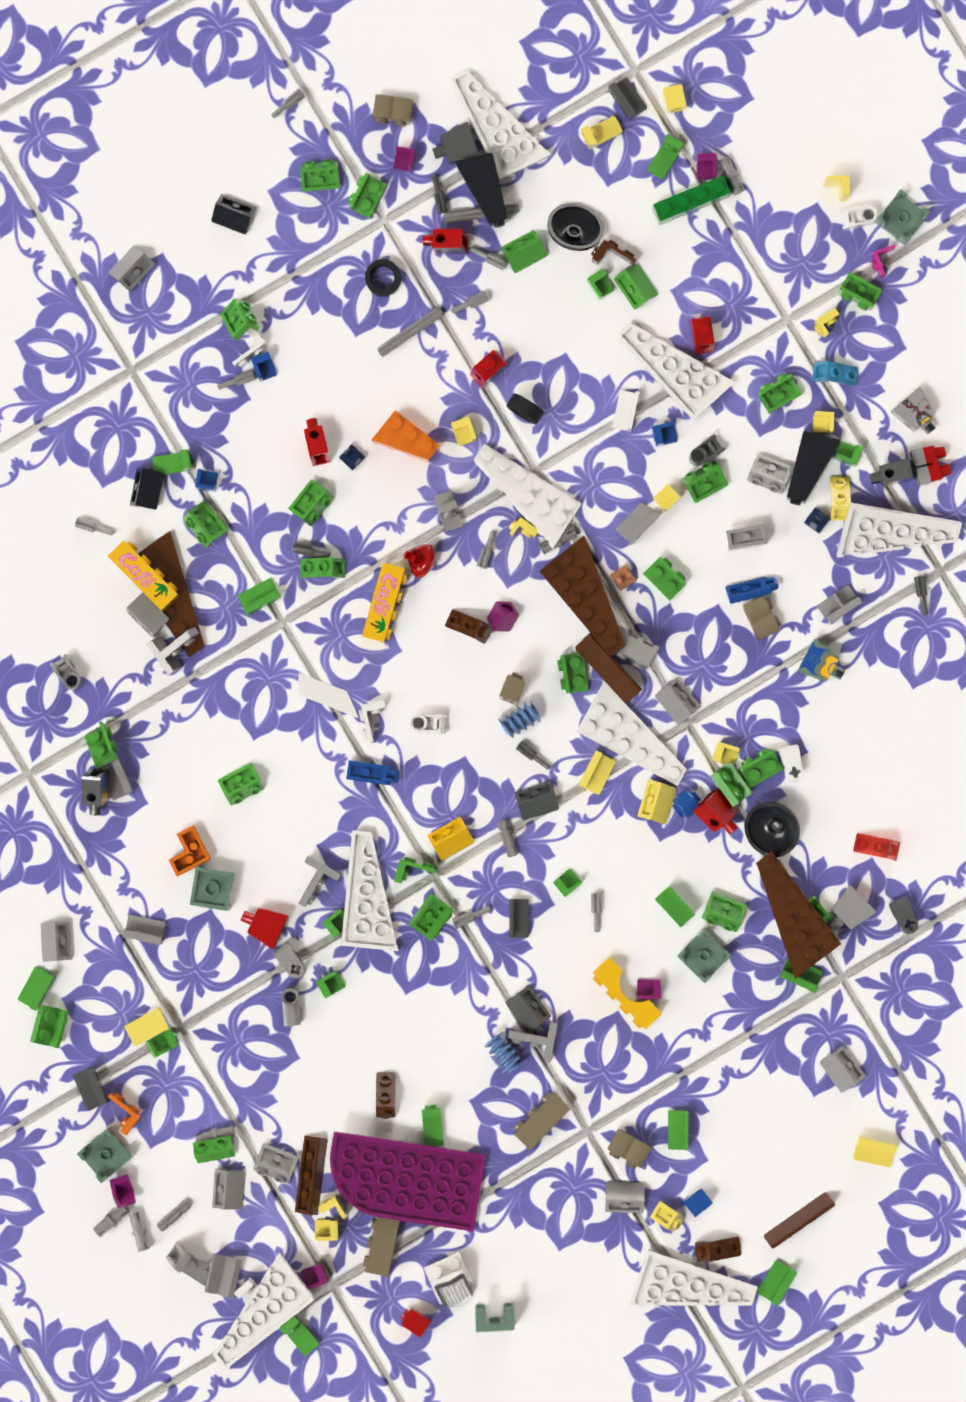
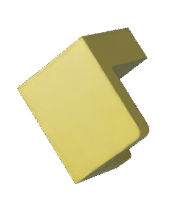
M682 85L663 88L662 93L667 114L685 111L686 101Z
M815 411L813 414L812 433L832 434L834 431V412Z
M469 417L451 422L458 446L476 441Z
M667 484L653 500L666 513L681 497Z
M717 742L712 761L724 765L732 762L735 765L740 748Z
M338 1219L315 1221V1241H335L339 1239Z

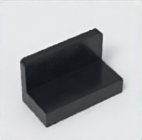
M221 194L215 203L211 222L246 235L257 207Z
M137 468L129 506L156 510L164 473L146 468Z

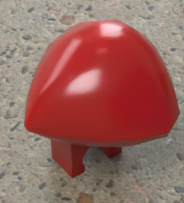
M424 544L406 551L403 558L407 559L411 572L416 578H423L435 566L436 551L432 545Z

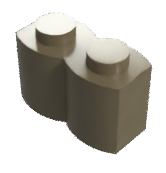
M375 94L372 118L378 124L386 125L387 122H393L395 126L406 127V125L411 124L414 101L409 98Z
M762 596L742 606L758 641L780 631L781 623L777 615L773 616L771 612L773 606L769 598L765 599Z
M619 1128L607 1147V1150L610 1151V1156L618 1160L620 1157L627 1160L625 1164L634 1169L637 1166L642 1167L652 1149V1146Z

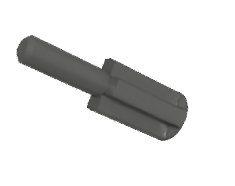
M432 175L437 214H443L449 211L444 192L440 190L437 175Z
M925 576L914 577L917 597H920L922 614L928 615L925 597L928 595Z
M523 741L517 745L515 750L519 751L529 760H535L546 770L551 768V765L537 756V752Z

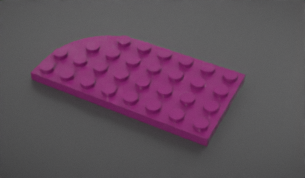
M339 1131L333 1132L330 1150L331 1174L340 1194L356 1209L380 1218L474 1231L486 1159L485 1154Z

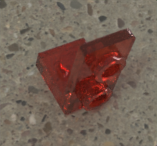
M857 833L853 851L897 861L901 842Z

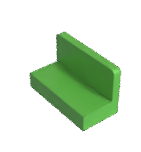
M534 230L501 247L514 273L547 257L542 241Z
M639 264L626 268L614 278V281L634 310L658 295V292Z
M269 578L238 595V598L246 614L249 616L281 599V596L272 579Z
M670 886L654 899L680 928L696 915Z
M787 957L779 977L816 993L823 971L810 967L795 979Z
M35 966L18 997V1001L37 1011L39 1004L42 1003L56 976Z
M668 1110V1150L688 1151L687 1110Z
M775 1260L759 1286L757 1293L778 1306L797 1272L779 1260Z

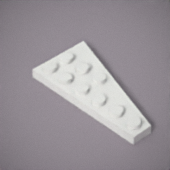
M467 70L449 78L486 154L493 152L500 181L551 156Z
M632 323L628 324L616 335L621 343L692 421L735 384V381L723 376L716 370L673 348L668 343L657 339Z
M484 444L476 455L474 462L488 478L494 480L498 485L497 488L509 497V501L528 522H531L538 529L537 532L549 541V545L554 548L582 503Z
M850 502L836 556L839 558L854 554V556L862 555V553L866 552L878 553L904 549V547L914 546L916 548L927 544L954 543L958 541L962 523Z
M604 681L576 732L678 786L687 769Z
M352 830L341 946L398 951L372 832Z
M647 1249L629 1306H752L758 1286Z
M281 1253L277 1255L213 1354L224 1370L315 1300V1297Z

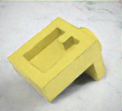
M836 308L815 320L814 329L819 336L822 335L826 338L829 335L824 325L826 324L828 327L837 321L836 317H838L839 313Z
M521 517L518 521L515 519L509 527L512 537L519 528L522 529L521 533L528 538L531 536L536 538L538 535V529Z
M659 1201L650 1216L651 1219L672 1232L680 1228L684 1215Z

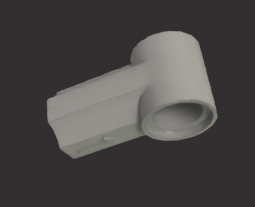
M288 987L281 996L284 1026L301 1025L299 992L294 987ZM292 991L295 993L296 999L288 1001L285 998V994Z

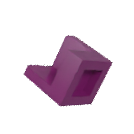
M396 146L393 169L412 173L415 149Z
M698 153L697 179H716L717 153Z
M496 601L487 620L494 631L509 632L519 614L512 602Z
M638 979L637 999H661V979Z
M128 1174L109 1180L112 1196L118 1209L136 1203L133 1184Z
M323 1263L301 1270L305 1286L308 1290L327 1284L329 1281Z

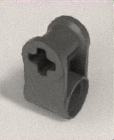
M716 434L703 441L691 451L689 462L692 466L700 467L726 450L716 439ZM700 453L703 456V460L700 462L695 461L693 454Z
M904 896L889 903V908L900 930L905 934H912L917 931L919 924L908 897ZM906 920H908V922H913L914 924L911 927V931L909 928H905L904 926L907 924Z

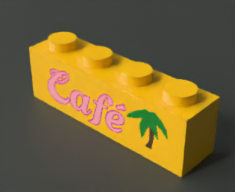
M123 540L108 557L164 612L179 597L176 593L179 589L171 581L167 584L163 580L165 575L158 568L153 570L149 566L152 562L144 554L140 557L136 553L138 548L131 541L126 543Z
M383 562L363 630V638L385 643L386 639H390L392 629L389 626L391 621H395L397 610H394L395 605L400 603L403 593L400 592L401 584L405 585L408 576L405 573V568Z

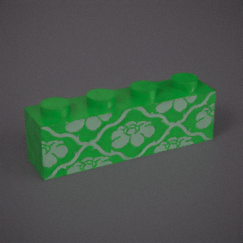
M723 175L654 203L652 210L660 226L729 198L731 192Z

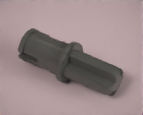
M295 542L293 545L294 553L310 556V558L330 557L332 550L315 546V544L309 545L301 542Z

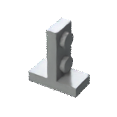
M452 490L433 496L445 533L462 528L463 524Z
M195 627L187 630L168 646L160 636L150 640L146 645L166 673L170 675L182 667L176 659V656L182 652L181 648L184 645L186 647L191 645L195 641L194 637L199 632Z
M310 856L306 857L304 863L317 869L298 902L303 907H306L307 904L311 906L316 897L313 893L316 888L320 889L325 881V878H323L324 874L336 881L342 875Z
M550 1022L547 1037L509 1030L508 1038L511 1039V1043L522 1044L523 1041L531 1042L530 1046L537 1048L545 1045L543 1061L551 1062L558 1023Z
M176 1242L165 1258L174 1270L179 1273H185L205 1286L210 1265L188 1252L183 1245Z

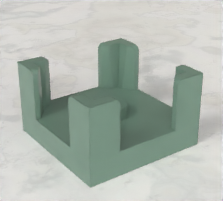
M900 189L875 223L905 246L929 216L930 211L925 207L919 208L906 198L908 194Z
M196 867L190 905L229 911L235 873Z
M702 929L677 955L703 983H706L720 966L726 963L732 956L705 929Z
M110 1128L103 1131L77 1153L82 1161L85 1160L94 1171L95 1177L100 1183H103L133 1158Z
M514 1303L504 1304L505 1319L489 1317L487 1320H485V1305L476 1304V1332L515 1330Z

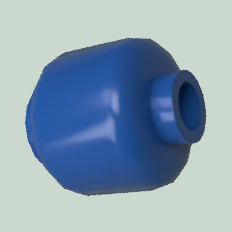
M684 790L673 799L674 804L672 807L681 818L683 816L690 818L695 814L693 810L699 805L701 799L695 791L691 793L689 790Z

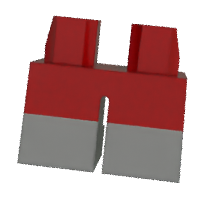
M933 445L909 452L913 469H915L914 473L918 487L938 482L943 477L951 474L949 464L939 466L937 460L946 457L945 447L934 448Z

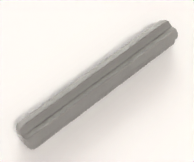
M506 203V213H519V203ZM480 208L445 213L446 223L485 218Z
M436 307L379 346L377 351L380 356L384 357L443 316L440 308Z

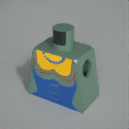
M814 639L797 673L827 682L830 675L841 680L845 669L836 665L840 658L838 655Z

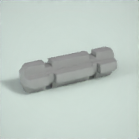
M508 821L498 822L497 826L501 830L500 835L504 848H507L505 850L507 857L518 855L517 848H514L515 842L512 832L508 829L510 827Z
M182 1201L178 1207H175L164 1217V1220L161 1219L156 1224L158 1229L162 1232L169 1227L168 1225H172L183 1215V1212L185 1213L190 1209L189 1204L186 1201Z

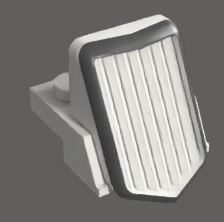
M460 1252L424 1267L440 1305L443 1304L445 1307L463 1306L473 1296V1290L476 1289Z

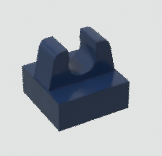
M353 444L339 456V459L352 471L366 458Z
M815 507L804 521V524L819 534L831 518Z

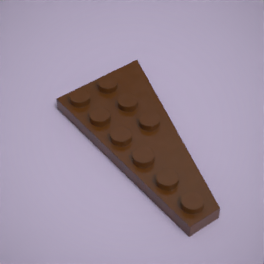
M169 531L137 554L140 557L144 554L152 562L149 566L153 570L158 568L165 575L163 580L167 584L171 581L179 589L176 592L179 597L163 613L169 618L166 625L176 639L194 627L199 632L194 637L195 641L188 647L184 645L182 647L190 658L203 649L205 645L171 531Z
M583 536L539 572L611 658L626 645L585 536Z
M771 851L757 861L756 865L794 978L796 979L840 946L841 942Z

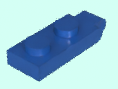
M761 577L726 586L725 590L730 604L771 594L772 591L779 588L775 577Z
M349 760L346 779L390 786V782L398 783L399 771H393L392 766Z

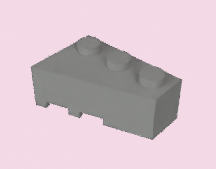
M619 626L626 646L616 653L615 656L624 661L626 659L633 662L632 665L639 670L643 668L647 670L660 647L648 643L644 638L638 637L629 630Z

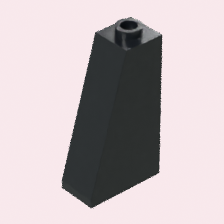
M493 152L455 161L459 173L489 226H494V228L505 226V223L508 222Z
M803 431L787 493V500H790V504L801 506V503L806 504L839 448L841 439Z

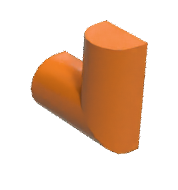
M194 825L177 833L185 851L168 861L178 877L211 860V857Z

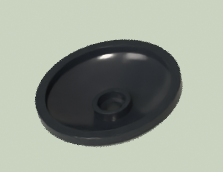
M569 203L560 205L550 213L547 220V230L550 237L558 245L573 251L592 249L601 241L604 232L600 217L590 208L580 204Z
M775 801L761 802L755 805L746 816L744 823L746 838L750 845L760 854L766 856L772 851L776 857H781L796 847L800 838V824L793 811L784 804ZM774 823H777L779 828L775 827Z

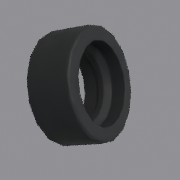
M379 259L368 266L365 272V282L368 289L374 295L387 297L399 289L401 273L394 262L387 259ZM387 267L393 272L394 282L389 288L380 289L373 284L372 274L377 268Z
M513 393L506 405L514 414L534 425H537L544 413L536 404L516 393Z

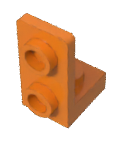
M111 1092L107 1097L131 1115L130 1118L126 1116L120 1124L122 1126L120 1132L126 1136L142 1117L139 1114L140 1110L132 1104L128 1106L123 1102L125 1098L117 1092L115 1094Z

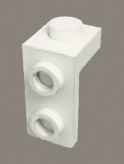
M249 328L246 331L256 345L232 362L235 368L245 366L249 362L250 357L254 354L258 356L265 350L266 343L262 339L264 334L260 329L256 331Z

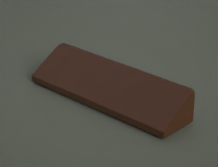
M588 634L575 646V650L624 703H628L642 690L613 657L610 658L591 634Z
M304 1135L295 1213L318 1215L327 1138Z
M824 1192L765 1233L763 1237L769 1246L774 1249L829 1211L836 1204Z

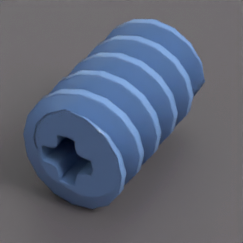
M531 700V706L524 703V710L517 707L518 714L510 711L511 718L505 714L504 722L498 718L506 735L514 738L513 731L521 734L520 727L528 730L527 723L533 727L534 719L539 723L541 722L540 715Z
M500 1032L487 1041L484 1048L491 1047L488 1052L489 1055L496 1054L493 1061L500 1060L497 1067L504 1066L501 1073L510 1074L523 1065L524 1062L517 1063L520 1056H513L516 1050H508L511 1043L504 1044L507 1037H500L502 1033Z

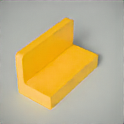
M461 817L427 835L441 861L474 843Z

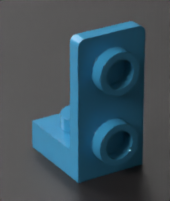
M831 361L814 362L813 382L831 381L850 386L857 385L858 367Z

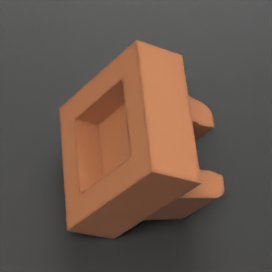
M627 565L610 575L620 591L637 581Z

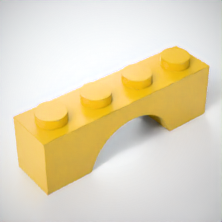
M608 957L592 972L595 975L592 979L599 986L603 984L608 989L605 993L613 1001L617 999L621 1003L619 1008L626 1015L630 1013L634 1017L632 1022L639 1029L643 1027L646 1030L662 1013L649 999L635 1002L623 995L619 983L623 971Z

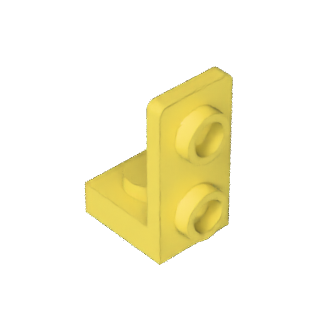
M615 116L590 128L588 125L581 128V135L589 150L623 132Z
M831 476L830 521H845L851 502L849 477Z

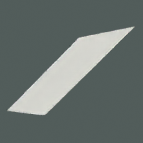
M299 673L298 695L359 718L347 691Z

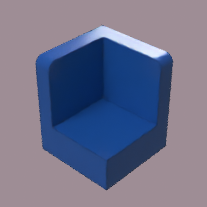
M269 351L251 358L260 382L277 376Z
M674 421L652 426L651 430L655 447L678 441Z
M198 468L195 488L216 493L218 473L203 471Z
M701 1188L690 1197L687 1196L682 1200L694 1217H697L713 1204Z

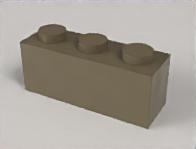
M512 673V675L507 674L499 694V699L517 706L526 682L523 680V676Z
M548 1092L540 1100L542 1104L538 1108L534 1106L528 1112L529 1118L525 1122L521 1120L514 1127L516 1131L513 1134L529 1150L571 1109L555 1092L552 1094Z
M373 1217L371 1229H374L373 1237L369 1236L367 1248H370L369 1256L365 1255L363 1267H366L365 1272L388 1277L400 1223L399 1220Z

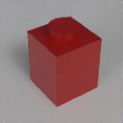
M413 1307L410 1310L406 1309L400 1317L403 1320L401 1325L419 1338L431 1323L430 1318Z

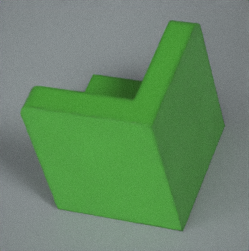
M604 268L587 278V283L598 300L614 291V287L608 280Z
M840 442L834 459L856 467L864 447Z
M568 869L552 883L566 897L583 882L572 869Z
M341 908L323 922V925L334 938L342 933L344 912Z
M337 970L316 982L325 999L345 988V984Z

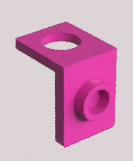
M895 245L874 251L871 255L873 259L871 265L874 272L877 271L879 279L885 276L879 255L894 251Z

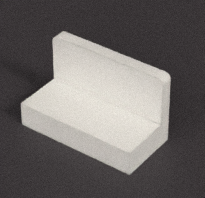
M620 390L612 428L631 432L639 396L638 391L633 393Z

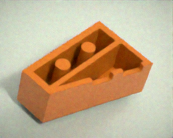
M396 410L371 440L374 444L404 453L427 463L431 461L440 449V445Z

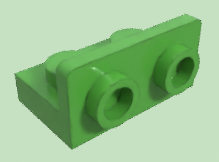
M333 159L323 160L322 163L306 161L300 165L302 192L340 188L338 161Z
M366 172L364 176H360L356 184L358 189L356 193L352 192L348 203H350V210L371 219L387 184L371 177Z
M234 298L220 315L232 338L238 341L249 328L258 331L260 327L256 316L250 310L251 306L244 300L240 301Z
M715 461L703 464L702 468L688 472L681 479L695 504L729 485L720 466Z
M311 479L288 509L311 527L331 504L334 496Z
M205 500L189 510L183 517L185 525L194 532L198 542L206 548L228 531L227 527Z
M659 557L643 575L670 601L686 586V578L681 572L678 571L676 573L671 568L673 565L667 558L662 559Z
M579 653L560 655L561 660H557L558 670L563 672V679H560L561 689L565 690L566 694L589 691L584 658Z
M103 721L99 722L101 729L85 735L96 768L118 759L116 751H118L117 745L114 740L111 741L110 739L113 737L112 731L109 726L105 727Z
M766 748L757 753L759 757L753 761L750 757L741 762L742 767L738 769L750 788L784 770L773 749L769 751Z
M729 762L711 775L732 807L753 793L732 762Z
M252 763L217 780L231 806L241 803L252 795H257L265 788Z
M712 891L701 918L710 924L719 925L727 931L737 932L748 905Z
M39 1004L30 1042L59 1048L67 1022L68 1011Z
M231 1135L193 1142V1153L197 1164L235 1157Z

